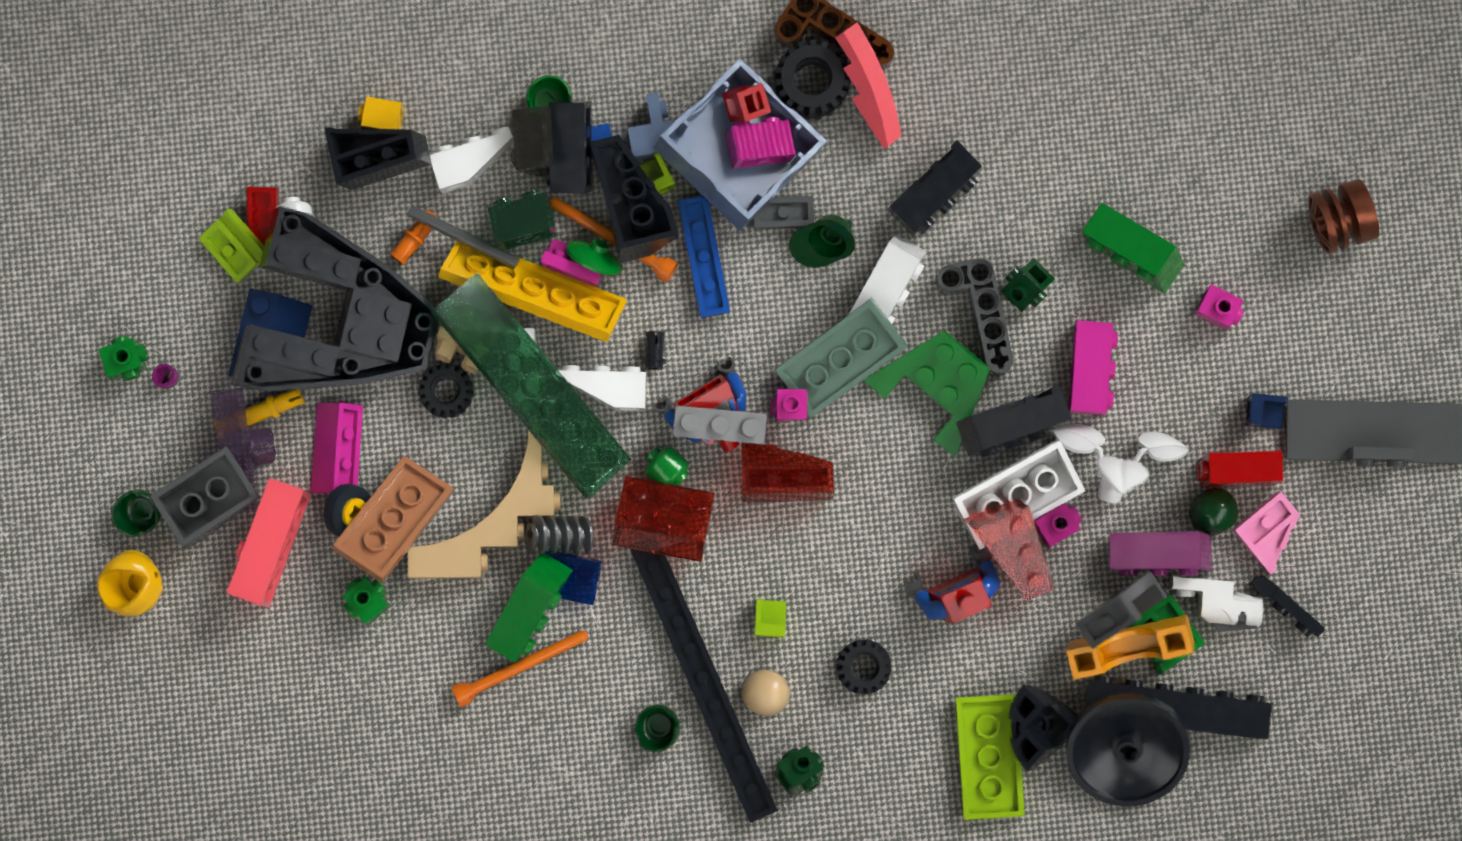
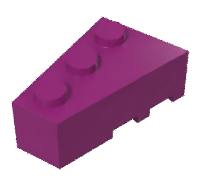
M1203 532L1110 533V569L1119 571V576H1137V571H1151L1153 576H1167V571H1179V576H1198V571L1212 572V536Z

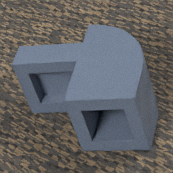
M658 92L646 94L651 124L628 128L631 151L637 161L654 159V154L658 152L653 147L659 137L675 122V120L663 122L664 118H668L666 101H659Z

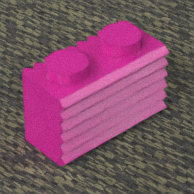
M778 117L764 119L762 123L751 124L750 121L736 122L726 134L732 169L788 163L796 155L789 120L782 121Z

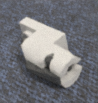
M1184 577L1169 578V590L1176 591V596L1194 598L1195 592L1199 593L1197 616L1208 623H1212L1217 632L1255 629L1261 626L1263 616L1262 597H1253L1240 592H1236V595H1233L1234 582Z

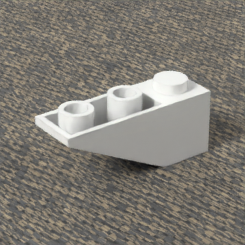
M503 127L494 130L490 137L481 139L480 136H474L463 141L464 145L452 148V145H444L434 150L435 153L431 154L430 158L441 193L444 194L473 184L518 139L516 129L509 130V127Z
M563 365L562 370H555L557 379L615 411H646L647 376L646 372H640V367H622L621 372L610 371L608 366H592V371H580V366Z

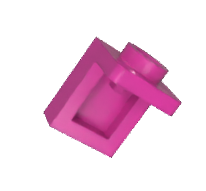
M777 389L776 397H771V415H776V423H788L789 420L807 419L806 389Z

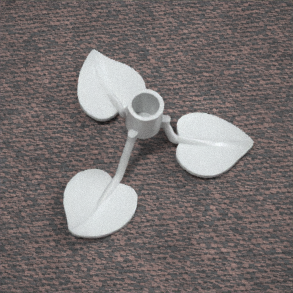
M1066 424L1050 431V435H1053L1056 440L1059 439L1063 447L1072 452L1088 454L1095 451L1097 453V466L1099 469L1097 476L1101 478L1097 495L1101 500L1109 503L1121 501L1122 496L1128 491L1146 482L1149 472L1143 465L1138 463L1143 455L1148 454L1156 461H1174L1186 456L1189 452V449L1184 444L1169 435L1160 432H1147L1139 436L1137 442L1142 448L1133 460L1118 459L1112 456L1103 457V450L1100 446L1105 443V437L1090 426Z

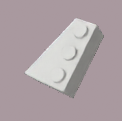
M895 234L886 246L850 313L870 298H873L891 324H893L895 317L891 316L896 305L902 307L910 293L906 290L910 280L912 279L916 282L924 268V265L920 263L926 251Z

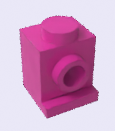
M1064 503L1032 523L1048 549L1079 531L1081 528L1078 523L1082 522V518L1074 506L1068 508L1067 504ZM1057 518L1065 520L1066 526L1064 529H1058L1055 526Z

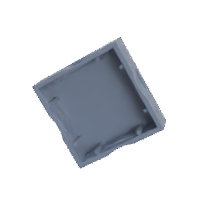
M740 58L711 86L701 101L688 108L659 137L653 148L741 231L819 153L827 140L796 111L786 106L776 96L772 88ZM763 83L771 112L749 121L751 124L762 123L764 119L778 117L782 121L789 120L796 155L788 163L732 169L726 134L736 122H730L721 93L740 86Z

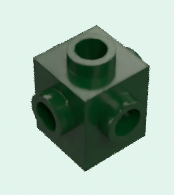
M1033 258L1022 269L1016 266L1005 277L1009 283L1001 292L1012 305L1023 312L1030 304L1034 308L1037 307L1047 297L1044 290L1055 278Z
M807 745L799 750L797 748L789 750L782 756L783 760L776 763L774 775L790 798H793L802 791L806 793L811 792L821 784L820 780L824 771V763L818 753H812Z

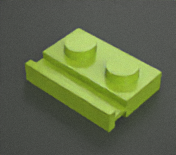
M227 209L198 238L236 283L243 282L260 265L264 245L233 209Z

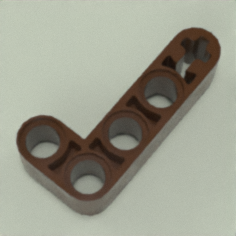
M791 0L776 23L775 38L781 46L793 47L800 42L809 28L842 49L835 37L858 21L825 0ZM801 1H808L812 4L813 9L810 12L803 13L797 9V4ZM826 17H834L838 25L833 29H828L823 26L822 20ZM858 22L867 40L871 41L874 52H880L881 49L885 51V58L881 57L878 61L882 70L887 69L891 65L894 56L892 44ZM791 25L796 29L797 33L793 37H785L780 32L781 28Z

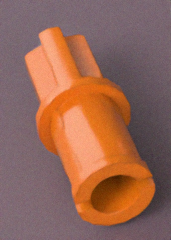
M425 210V212H427V213H429V214H431V215L437 217V216H436L434 213H432L431 211ZM416 221L410 230L406 229L404 231L406 233L393 251L389 253L390 256L405 266L420 245L424 246L423 241L433 229Z

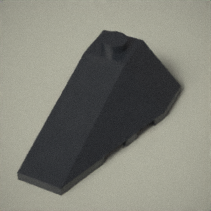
M620 135L591 141L590 146L620 262L623 263L651 256L678 238L679 234L671 207L661 197L655 188V184L639 166L637 159Z

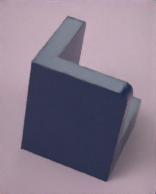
M1253 393L1247 397L1245 426L1281 429L1283 426L1284 405L1288 403V397Z

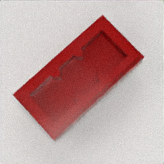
M248 186L247 227L265 246L273 209L279 205V187Z

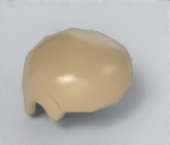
M761 669L751 673L744 681L741 696L750 711L770 717L783 712L789 703L791 690L783 676L774 671Z

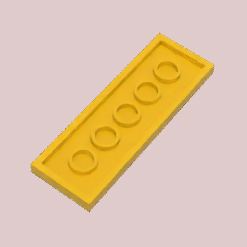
M456 241L438 278L454 285H459L480 295L498 300L509 306L524 310L537 317H542L607 343L627 302L626 298L520 258L516 268L513 269L459 241Z

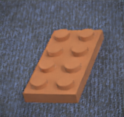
M403 456L333 544V551L383 583L453 494L454 488L406 456Z

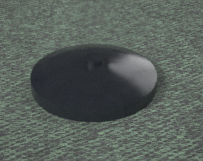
M1122 693L1102 698L1089 705L1079 714L1069 730L1066 754L1072 777L1087 794L1101 802L1115 806H1139L1162 798L1181 781L1189 764L1190 744L1185 725L1172 708L1162 701L1147 695Z

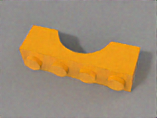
M1188 615L1125 628L1094 649L1086 638L1072 640L1068 642L1066 653L1073 679L1075 680L1102 674L1116 665L1136 659L1160 658L1165 660L1194 653L1195 642Z

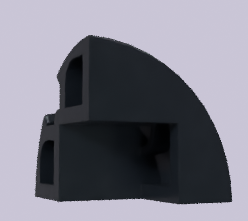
M1022 685L1012 702L1009 712L1012 731L1010 742L1018 761L1028 772L1046 761L1067 742L1069 730L1079 715L1044 690L1031 685Z

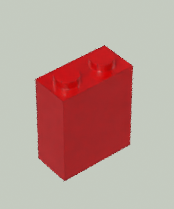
M1282 451L1208 453L1200 458V463H1196V479L1201 481L1202 488L1274 486L1284 481Z

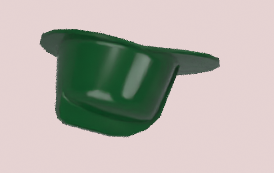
M829 214L824 215L814 223L800 228L793 233L789 240V250L792 257L798 263L812 268L824 267L847 258L855 249L851 219L845 220L838 215Z

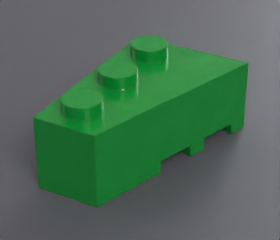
M1104 203L1099 205L1082 230L1086 240L1085 245L1098 254L1103 252L1117 266L1128 269L1164 295L1185 266L1177 246Z
M546 553L539 554L522 575L484 645L515 664L522 654L528 657L537 642L533 639L536 632L541 634L550 619L546 615L549 610L553 611L562 598V595L559 593L573 570Z

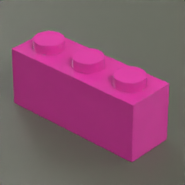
M1077 320L1074 324L1068 409L1071 414L1104 416L1107 414V409L1113 408L1114 392L1109 391V379L1115 378L1116 361H1111V350L1117 348L1118 331H1113V323Z

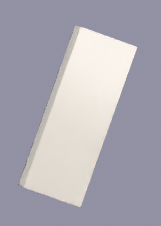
M1057 439L953 497L958 516L977 547L981 550L1085 492V489L1061 441Z

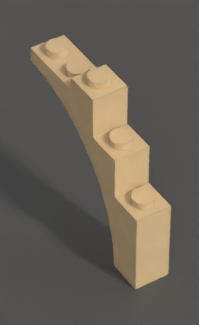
M529 425L527 450L521 470L509 493L497 508L475 527L455 538L432 545L411 547L408 550V578H483V572L489 571L488 553H483V548H519V541H525V523H519V518H532L534 515H540L542 518L547 515L555 517V510H561V492H555L554 485H543V480H549V463L543 462V450H549L548 432H543L542 425Z

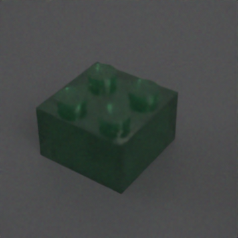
M539 190L529 191L522 194V199L511 201L510 198L499 199L493 202L492 207L487 208L496 242L500 249L506 251L558 236L546 192L540 193Z

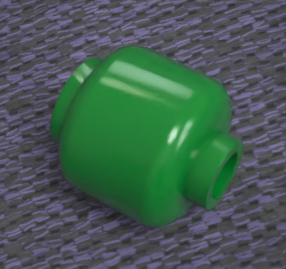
M666 446L662 450L656 447L645 458L649 464L645 467L644 473L661 490L670 488L673 491L689 475L686 471L689 466L688 461L672 446Z

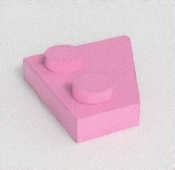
M1277 491L1232 530L1267 574L1272 575L1277 568L1275 565L1282 549L1285 550L1289 541V533L1295 527L1300 514L1281 491Z

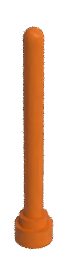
M557 197L550 199L549 205L551 208L616 246L611 229ZM653 254L638 259L653 268L652 272L656 274V278L665 283L671 279L678 266V262L670 257L665 259L661 256L658 258Z
M583 630L578 631L528 657L518 660L516 664L512 663L471 684L469 681L464 684L461 681L451 686V689L460 707L463 708L472 703L471 700L476 698V694L587 641L588 634Z

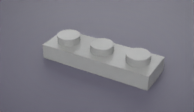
M675 406L673 436L764 444L767 414Z

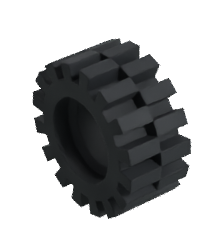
M444 362L437 366H431L429 371L426 370L423 373L424 376L419 381L418 395L420 396L421 403L431 414L447 419V417L455 418L458 414L466 412L465 409L468 406L470 407L472 397H474V385L464 369L456 364ZM450 379L457 384V396L450 402H442L436 398L435 387L441 380Z
M867 639L856 640L848 644L841 651L837 659L836 670L838 678L845 688L857 694H871L880 690L888 682L892 671V663L888 652L879 643ZM860 655L870 656L875 661V673L868 679H860L853 673L852 663Z

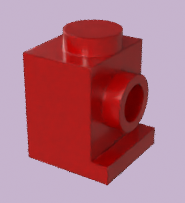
M763 83L740 86L721 93L730 122H747L771 112Z

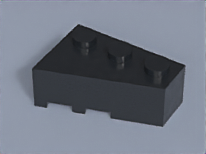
M324 127L336 185L354 190L432 165L426 136L413 130L335 129Z
M958 140L950 146L952 149L939 161L936 160L930 166L931 168L889 207V213L912 237L918 232L922 235L925 234L935 224L932 219L940 211L945 215L957 203L954 198L962 191L965 194L969 193L979 183L976 178L980 173L982 165Z
M1060 385L1038 395L1032 394L1024 397L1022 400L1009 404L1005 403L970 415L956 422L968 457L980 453L981 458H985L998 453L997 447L1000 446L1010 450L1023 445L1022 439L1029 438L1030 443L1047 437L1045 431L1070 421L1072 418Z

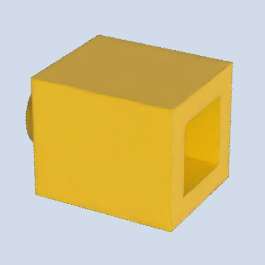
M366 96L365 104H360L357 121L361 122L363 129L368 130L401 129L405 108L402 102Z

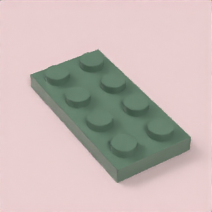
M870 298L778 366L775 371L789 389L807 390V413L812 418L905 350L908 345L873 298Z

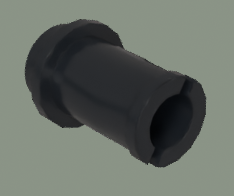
M655 331L646 332L645 358L642 359V363L645 364V369L662 370L663 364H666V359H663L664 332L658 331L656 335Z

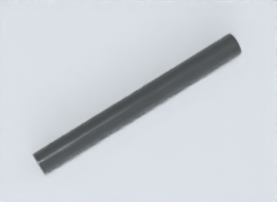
M413 205L407 213L408 217L513 269L516 268L520 258Z

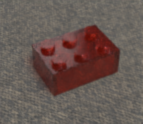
M625 476L614 525L612 545L702 562L715 493Z

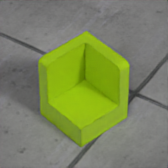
M659 153L654 154V159L639 165L647 177L655 184V188L660 195L675 189V182Z
M756 599L755 636L785 638L786 602Z

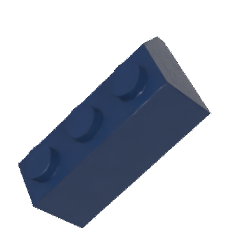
M250 288L228 376L230 378L233 377L245 326L252 324L305 338L313 305L279 294Z

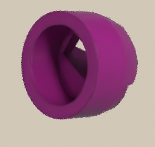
M160 364L153 370L152 380L158 387L170 389L178 383L179 376L174 367L168 364ZM170 372H172V374H171V376H170L168 382L166 383V381H167V379H168V377H169V375H170Z

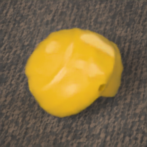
M127 550L114 556L103 567L97 577V593L103 601L104 607L125 617H135L149 612L156 605L163 591L161 574L155 563L146 554L136 550Z

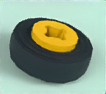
M353 484L339 485L332 490L323 508V519L326 528L332 534L340 537L371 498L370 494L363 487Z

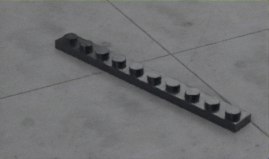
M656 532L629 543L628 546L749 822L752 823L777 812L778 810Z

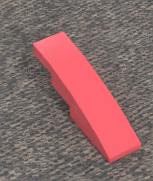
M857 22L835 37V39L851 62L843 68L859 92L851 99L885 149L902 136L896 106L875 52Z

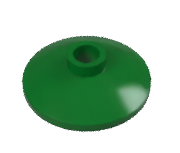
M593 239L592 242L573 240L566 246L568 255L575 262L593 272L615 276L619 275L623 269L620 260L608 250L609 246L601 240Z

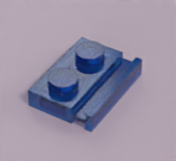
M546 549L545 554L573 570L559 593L562 595L561 599L594 605L603 561L573 554H563L558 551L556 554H551L550 550Z

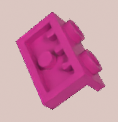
M556 239L552 240L549 250L544 251L540 261L542 267L599 288L603 274L593 272L579 265L568 255L566 243Z

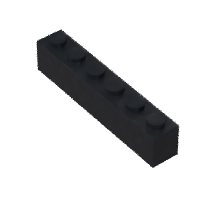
M1095 676V681H1087L1084 709L1092 703L1111 695L1122 693L1143 694L1156 698L1172 708L1181 718L1186 730L1269 740L1272 703L1264 702L1265 696L1246 694V700L1235 699L1234 692L1216 690L1215 696L1203 695L1204 689L1186 687L1185 692L1173 691L1174 685L1155 683V689L1143 687L1144 681L1125 679V685L1113 684V678L1105 676Z

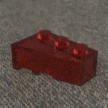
M741 442L743 503L833 500V462L797 451L796 453L769 443Z
M1018 498L964 518L965 522L1016 590L1026 600L1055 590L1030 507L1024 501Z

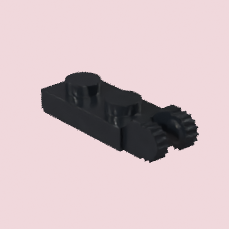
M1259 575L1253 578L1254 580L1251 585L1254 591H1257V594L1261 597H1271L1274 600L1271 606L1282 616L1286 617L1289 613L1298 622L1294 626L1307 638L1311 634L1318 638L1325 631V627L1275 583L1268 580L1267 577Z

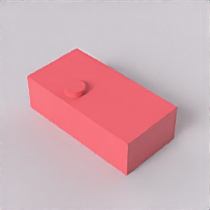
M272 478L268 479L246 541L241 540L237 548L235 557L239 558L227 594L270 608L309 503L310 493Z

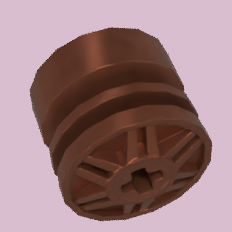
M1360 179L1340 184L1337 192L1338 199L1329 188L1324 189L1322 195L1315 192L1308 196L1311 226L1322 249L1327 254L1336 252L1338 247L1342 250L1349 247V235L1357 245L1379 237L1380 230L1376 209L1367 187Z

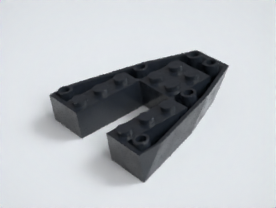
M282 206L273 209L259 268L346 290L334 345L252 324L245 326L231 385L261 391L365 384L427 370L440 310L390 266L314 216Z

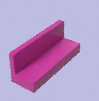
M342 402L317 404L311 481L312 493H331L332 490L343 484L358 486L363 405Z

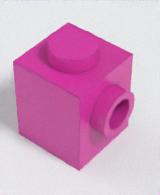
M1211 284L1206 289L1194 315L1227 331L1232 324L1237 326L1245 311L1240 308L1244 300Z

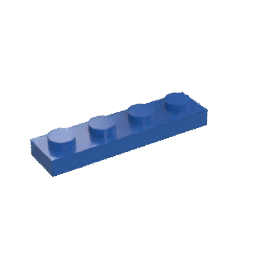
M704 196L678 200L700 317L703 319L729 314L730 307L709 201Z

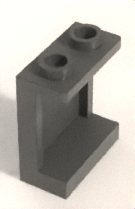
M1150 571L1104 601L1078 621L1076 625L1094 649L1142 617L1140 614L1165 599L1167 595Z

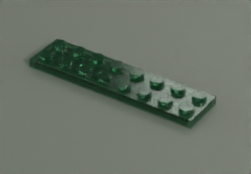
M478 273L474 274L431 311L585 499L591 497L632 460Z

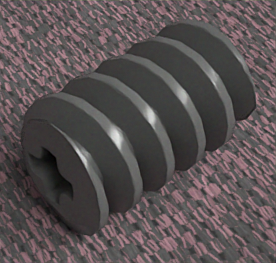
M534 515L530 519L526 532L527 552L533 553L535 545H537L539 553L543 554L546 551L547 545H549L551 554H556L560 545L563 554H568L570 546H572L574 554H579L582 546L585 553L589 554L594 539L591 522L586 516H581L577 519L575 516H568L567 518L556 516L554 518L551 515H547L542 518L540 515Z

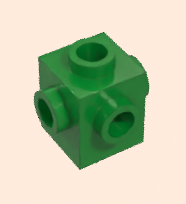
M128 335L114 338L111 340L112 345L98 349L107 378L112 381L120 378L123 381L133 380L141 376V371L147 370L145 361L149 360L145 345L143 343L139 344L134 338L129 339Z
M357 577L345 587L347 592L342 595L346 601L343 604L345 610L353 619L359 617L364 625H369L392 607L384 597L387 591L377 579L371 581L368 577L362 580L360 577ZM364 594H368L369 600L363 604L361 598Z

